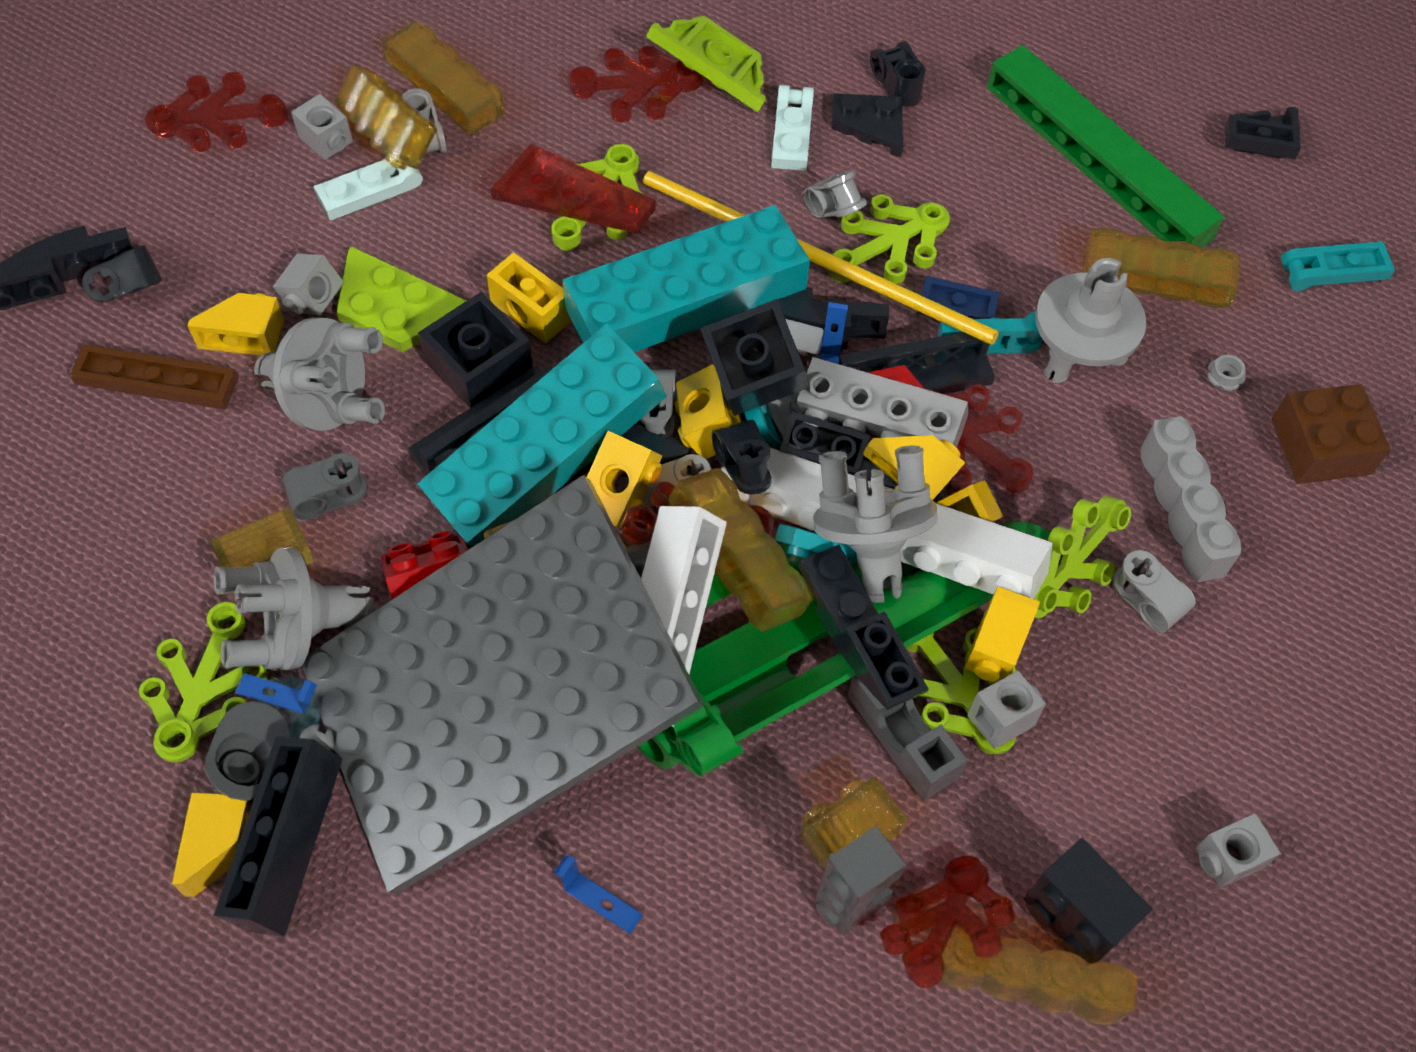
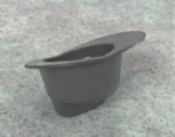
M251 701L238 704L226 712L218 724L205 763L208 780L219 794H224L236 800H254L276 736L290 737L287 721L278 710L265 703Z

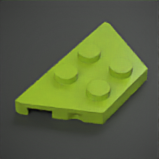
M706 16L693 17L691 20H673L668 28H662L659 23L651 25L646 35L648 39L681 60L689 69L696 70L708 78L717 88L727 91L756 112L760 111L766 97L760 91L764 83V77L760 69L762 57L759 52Z
M351 246L347 254L343 276L344 283L341 287L337 315L341 323H349L356 328H376L382 334L383 343L404 352L420 343L419 331L457 308L466 300Z

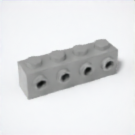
M812 357L806 374L810 388L800 391L797 398L801 414L880 438L933 435L939 441L945 439L957 448L968 417L967 401Z

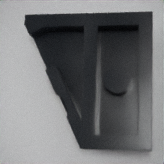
M833 93L832 129L845 135L855 136L859 141L868 145H872L874 141L891 148V155L901 157L903 151L902 97Z
M1288 107L1285 114L1279 116H1271L1269 110L1257 111L1253 114L1229 115L1225 125V147L1239 152L1250 151L1267 154L1274 158L1296 159L1301 149L1298 108Z

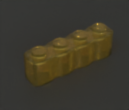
M414 20L382 40L385 59L400 75L406 77L416 89L427 91L432 97L433 104L441 112L450 116L454 123L468 135L475 134L504 115V96L500 88L495 83H490L482 78L480 72L473 64H468L460 59L457 51L451 45H446L438 40L437 35L429 26L425 27L420 22Z
M352 62L334 103L341 109L340 112L347 117V120L356 124L354 129L357 132L371 139L369 144L387 155L385 160L388 163L402 170H405L407 166L418 169L437 131L436 127L421 116L419 111L406 102L396 90L388 86V83L381 76Z
M1112 228L1092 229L1086 243L1082 272L1088 273L1089 268L1094 262L1101 258L1116 259L1121 262V267L1117 274L1118 280L1122 273H1128L1126 287L1133 293H1155L1170 300H1193L1204 306L1225 308L1230 306L1238 291L1240 256L1223 248L1202 249L1184 241L1164 242L1159 238L1145 234L1128 236Z
M718 468L679 480L668 498L670 506L701 507L727 522L716 570L726 588L739 598L742 609L751 623L764 632L800 617L813 601L812 592L800 573L789 566L782 547L770 535L764 532L759 516L747 503L740 500L734 482Z
M969 927L947 929L938 943L933 976L937 980L953 988L974 989L979 987L988 995L1000 1000L1019 1001L1026 999L1039 1009L1053 1013L1073 1011L1079 1017L1096 1024H1116L1132 1013L1135 1008L1138 976L1121 965L1109 962L1089 964L1073 953L1060 950L1042 953L1035 946L1017 939H999L994 941L987 934Z

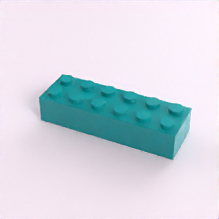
M773 205L562 280L565 309L583 343L607 323L633 352L772 300L781 299L805 290L807 288L810 259L777 206Z
M606 323L417 484L471 547H474L549 498L595 459L607 431L622 436L663 401L667 395L659 378Z

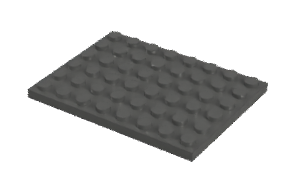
M584 475L309 653L302 665L307 680L317 684L313 697L326 730L328 728L331 729L334 735V752L343 759L340 768L388 893L395 894L407 889L704 706L591 480Z

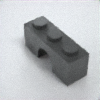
M857 675L852 678L847 696L923 801L960 778L968 760L942 725L932 730L920 717L913 699L887 710L865 687Z
M874 826L830 856L816 896L818 900L816 908L824 922L830 928L837 926L843 936L888 904L893 894L889 886L900 879L906 866L877 826Z

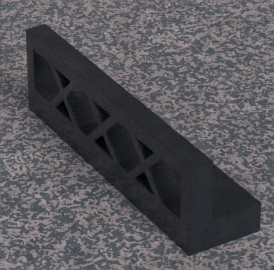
M964 332L840 355L838 362L839 365L849 368L863 366L857 369L863 372L905 365L924 389L940 394L989 386L993 384L995 378L986 355L990 344ZM976 344V347L963 349L968 345ZM931 352H937L934 355L927 356ZM895 359H900V360L897 361V362L890 363L891 361H893V360H895Z
M536 365L408 448L411 459L427 476L550 372L553 367L550 365L541 371Z

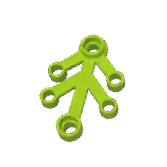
M616 144L609 148L604 159L582 164H566L562 168V181L567 187H550L544 191V207L551 212L561 211L565 207V202L585 198L571 217H560L553 222L551 226L552 240L558 248L570 251L577 247L582 239L581 229L601 203L607 218L606 233L608 237L614 240H621L627 236L628 221L621 215L612 189L619 179L626 193L624 196L625 211L631 215H640L645 211L646 197L643 192L639 191L634 177V173L639 169V157L631 146ZM603 174L597 181L583 183L584 177ZM552 198H558V200H556V201H552V200H550V199H552ZM637 201V202H640V203H638V204H632L631 202ZM614 226H621V228H619V229H615V228H612V227H614Z
M879 194L872 198L871 215L876 219L890 217L908 221L907 223L895 225L864 219L863 214L858 210L842 216L841 229L845 233H862L878 237L852 251L839 249L832 255L858 266L892 248L890 259L885 263L883 277L895 284L903 282L906 276L907 265L904 261L909 238L919 233L921 234L920 244L916 246L913 262L920 268H930L934 265L937 250L934 247L935 238L947 229L950 222L949 212L940 204L924 203L918 208L893 204V200L884 194ZM849 220H853V221H856L857 223H850V222H848V221H849ZM920 254H926L930 257H922ZM827 269L828 276L835 282L847 283L852 281ZM896 269V270H898V271H900V272H899V273H894V272H892V271H890V270Z
M1108 495L1103 496L1098 503L1081 499L1074 507L1071 529L1057 526L1051 531L1048 541L1053 543L1049 572L1034 597V600L1040 601L1035 618L1046 616L1056 606L1066 607L1080 614L1088 609L1092 598L1089 590L1077 585H1073L1069 590L1060 589L1069 578L1089 579L1102 586H1107L1112 581L1115 574V565L1112 562L1097 558L1093 562L1084 560L1110 531L1123 530L1127 527L1131 519V508L1126 506L1125 501ZM1094 526L1083 538L1086 527ZM1061 554H1062L1063 557H1062V560H1061V564H1060L1059 567H1058L1059 560H1060V556H1061Z
M219 603L208 612L207 625L213 634L194 678L185 662L187 657L186 650L178 640L167 639L157 647L156 654L158 659L169 669L184 700L177 717L167 701L170 691L162 679L157 677L148 678L139 687L140 697L151 707L159 724L153 740L154 749L167 762L177 763L190 758L197 751L200 739L217 730L218 724L226 712L238 704L246 703V701L241 697H232L225 701L222 709L197 720L203 706L236 690L242 675L247 674L252 668L260 669L256 677L267 679V670L262 665L239 667L214 680L222 661V642L237 638L245 628V618L243 614L237 612L236 605L233 603ZM235 621L231 627L222 629L226 622ZM178 649V653L174 657L165 658L169 650ZM155 687L161 688L157 696L148 697L151 689ZM185 737L181 745L174 748L171 747L174 739Z
M978 628L968 631L963 641V649L966 653L964 667L972 647L970 640L975 638ZM934 632L906 647L909 652H921L944 681V683L924 679L929 690L919 697L963 706L968 713L978 693L980 677L964 667L963 674L961 675L934 640ZM1014 667L1013 671L1011 672V674H1013L1014 672H1016L1015 667ZM989 681L990 685H993L994 683L998 682V681ZM938 702L927 704L920 716L932 730L942 725L947 732L973 737L977 747L987 754H1003L1010 750L1016 741L1015 737L994 749L969 718L950 715L947 708ZM930 712L937 713L942 721L933 722L928 718L927 714Z

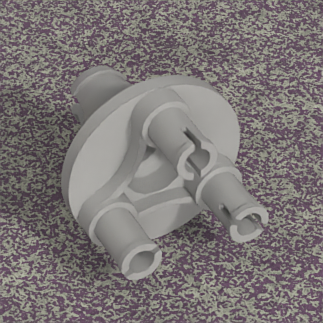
M1101 258L1094 262L1089 268L1088 273L1081 272L1062 276L1050 283L1041 294L1036 307L1035 320L1040 336L1050 347V359L1045 367L1044 374L1049 379L1052 372L1055 371L1051 382L1062 383L1066 381L1069 377L1070 369L1075 363L1086 366L1124 365L1128 357L1135 352L1141 343L1146 330L1145 312L1135 294L1126 287L1128 273H1122L1118 280L1117 274L1121 267V262L1118 260Z
M329 318L305 319L294 325L286 333L279 344L277 352L265 353L256 361L254 374L266 375L271 379V381H263L260 386L269 390H275L277 400L283 412L292 422L302 428L327 431L342 424H353L356 421L377 424L379 420L384 418L385 406L381 399L361 398L365 384V363L362 352L369 354L377 353L383 343L381 332L374 327L356 328L352 324L340 323Z
M903 446L895 450L899 485L895 487V490L884 491L883 471L871 469V488L868 487L867 470H862L854 474L857 493H854L848 485L847 453L833 451L819 456L823 491L819 493L820 508L813 516L814 530L820 537L826 540L849 544L857 553L859 580L871 601L875 603H884L883 589L892 590L894 598L898 599L901 596L903 584L901 583L902 565L900 550L907 539L930 530L938 520L937 505L930 497V485L925 483L923 447L920 448V446Z
M278 548L272 554L269 562H255L250 567L217 566L215 568L216 573L213 576L214 589L217 595L235 593V601L242 600L241 604H236L239 614L263 612L265 632L261 639L224 640L222 642L221 660L223 667L226 669L262 665L264 669H298L306 660L313 636L323 629L351 627L375 611L374 598H363L364 594L370 591V587L360 584L357 586H322L309 578L305 561L300 552L295 548Z

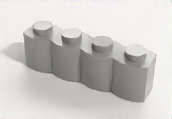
M1182 416L1155 420L1141 446V459L1145 469L1155 478L1154 490L1159 503L1169 512V529L1175 540L1183 547L1182 559L1184 566L1196 582L1224 578L1241 554V542L1235 528L1225 519L1226 508L1220 493L1210 484V469L1204 457L1196 450L1194 431Z

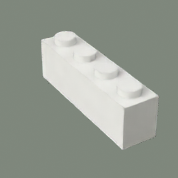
M660 506L641 581L686 670L690 673L727 522L701 507Z

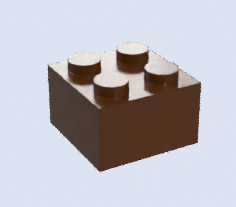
M1363 384L1287 393L1271 418L1297 484L1372 475L1391 451Z

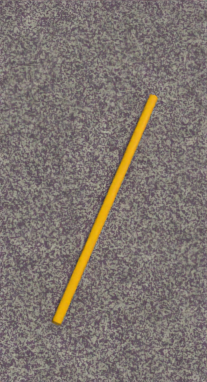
M648 171L644 176L643 183L724 222L745 215L651 171ZM797 239L811 262L990 345L995 343L999 334L998 330Z

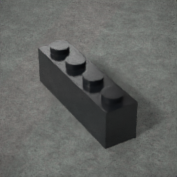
M276 736L215 909L214 916L247 932L282 937L286 935L343 759L314 739Z

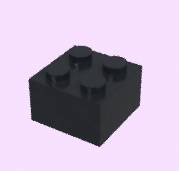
M482 292L418 332L424 360L469 408L533 368L530 340Z
M778 299L700 328L725 397L734 416L810 388L805 368Z
M1083 837L1042 873L1023 898L1028 904V910L1032 917L1040 925L1050 927L1063 940L1062 946L1066 953L1076 962H1084L1089 969L1095 966L1153 910Z

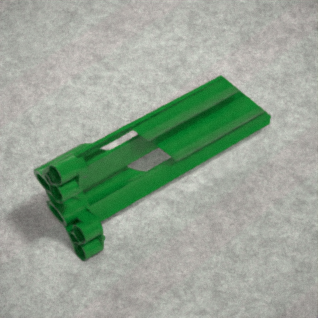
M1008 521L1000 524L1001 526L1048 541L1051 533L1045 528L1030 522ZM779 544L714 572L706 607L743 588H748L769 596L775 602L777 608L695 651L689 675L704 706L637 747L657 767L666 770L679 763L695 775L702 777L742 755V744L737 746L736 742L856 676L841 653L797 677L790 672L787 665L788 656L828 635V632L815 611L818 602L798 568L803 558L787 553L788 544ZM901 562V583L903 584L901 596L898 599L894 598L892 590L883 589L884 603H872L878 614L886 612L906 648L991 601L993 594ZM851 564V566L853 567V569H854L856 575H857L858 578H859V574H858V572H857V570H856V566Z

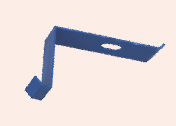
M832 302L828 304L820 359L836 364L839 362L848 305ZM832 324L838 325L837 332L831 331Z
M243 674L234 694H240L305 714L317 684L305 680L301 690L253 675ZM267 687L274 689L276 694L274 696L264 695L263 689Z
M566 854L553 872V874L562 879L567 893L625 930L629 935L643 916L639 911L579 873L576 859ZM606 899L613 903L614 909L608 911L602 907V900Z

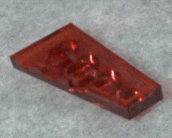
M530 144L491 188L493 200L636 234L653 214L656 206L655 199L534 144Z

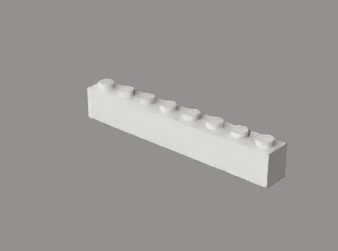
M770 448L771 455L767 461V468L772 477L771 486L765 492L754 495L740 492L735 487L724 466L721 468L724 499L815 531L813 516L820 508L819 493L823 491L820 464ZM848 474L849 488L854 493H857L854 476ZM868 481L869 488H871V481ZM884 486V491L895 490ZM936 504L938 514L936 524L925 533L907 539L900 550L901 562L918 567L924 571L932 572L993 595L997 586L1034 599L1049 572L1053 543Z

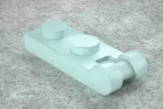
M779 85L771 168L806 171L814 88L803 87V90L789 89L790 85ZM788 103L801 104L802 106L801 108L788 107Z
M397 149L385 160L315 185L314 189L318 200L331 221L415 189L422 183L423 177L418 168L412 166L413 160L407 150Z

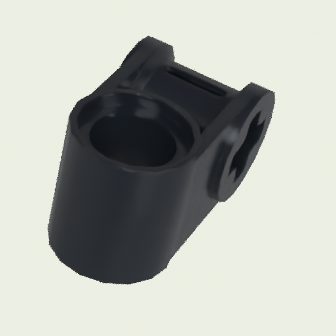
M901 41L896 44V47L884 51L880 49L871 51L870 65L875 78L882 83L889 95L902 97V106L905 107L918 104L921 100L926 69L913 53L910 45L906 41Z
M143 245L92 267L83 276L82 284L84 291L91 299L97 302H108L128 293L132 294L163 281L146 245ZM101 274L104 279H112L113 283L108 285L109 293L102 295L99 290L92 291L90 289V286L95 283L93 278L95 275Z
M751 419L712 430V444L719 463L726 469L735 487L740 492L751 495L760 494L769 489L772 483V477L767 468V461L771 455L770 447L760 434L756 422Z

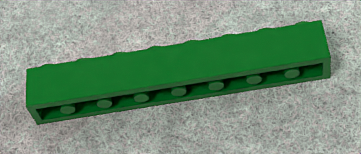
M1021 45L992 63L986 88L1183 261L1214 240L1225 216L1115 124L1111 118L1107 117L1086 97L1081 95L1061 76L1041 61L1038 56L1034 55L1024 45Z

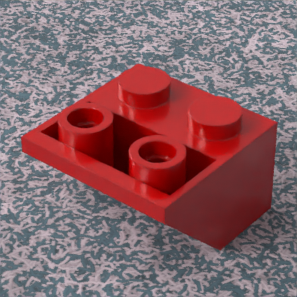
M442 531L431 535L428 538V542L414 546L412 543L406 542L390 547L387 550V554L381 555V560L391 598L394 599L468 551L462 536L459 533L453 534L452 531Z

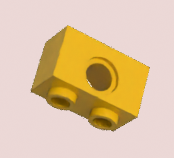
M514 252L487 274L491 302L545 344L572 321L565 309L563 288Z
M714 364L676 382L678 400L674 402L676 411L681 418L682 426L678 428L681 441L684 446L690 449L693 448L698 455L705 459L716 455L712 444V430L742 422L740 414L733 415Z
M607 431L587 478L591 480L613 525L629 530L631 524H636L643 513L645 503L642 500L648 487H652L660 476L662 470L660 460L662 455ZM626 472L629 477V484L623 492L618 493L615 488V481L620 474Z

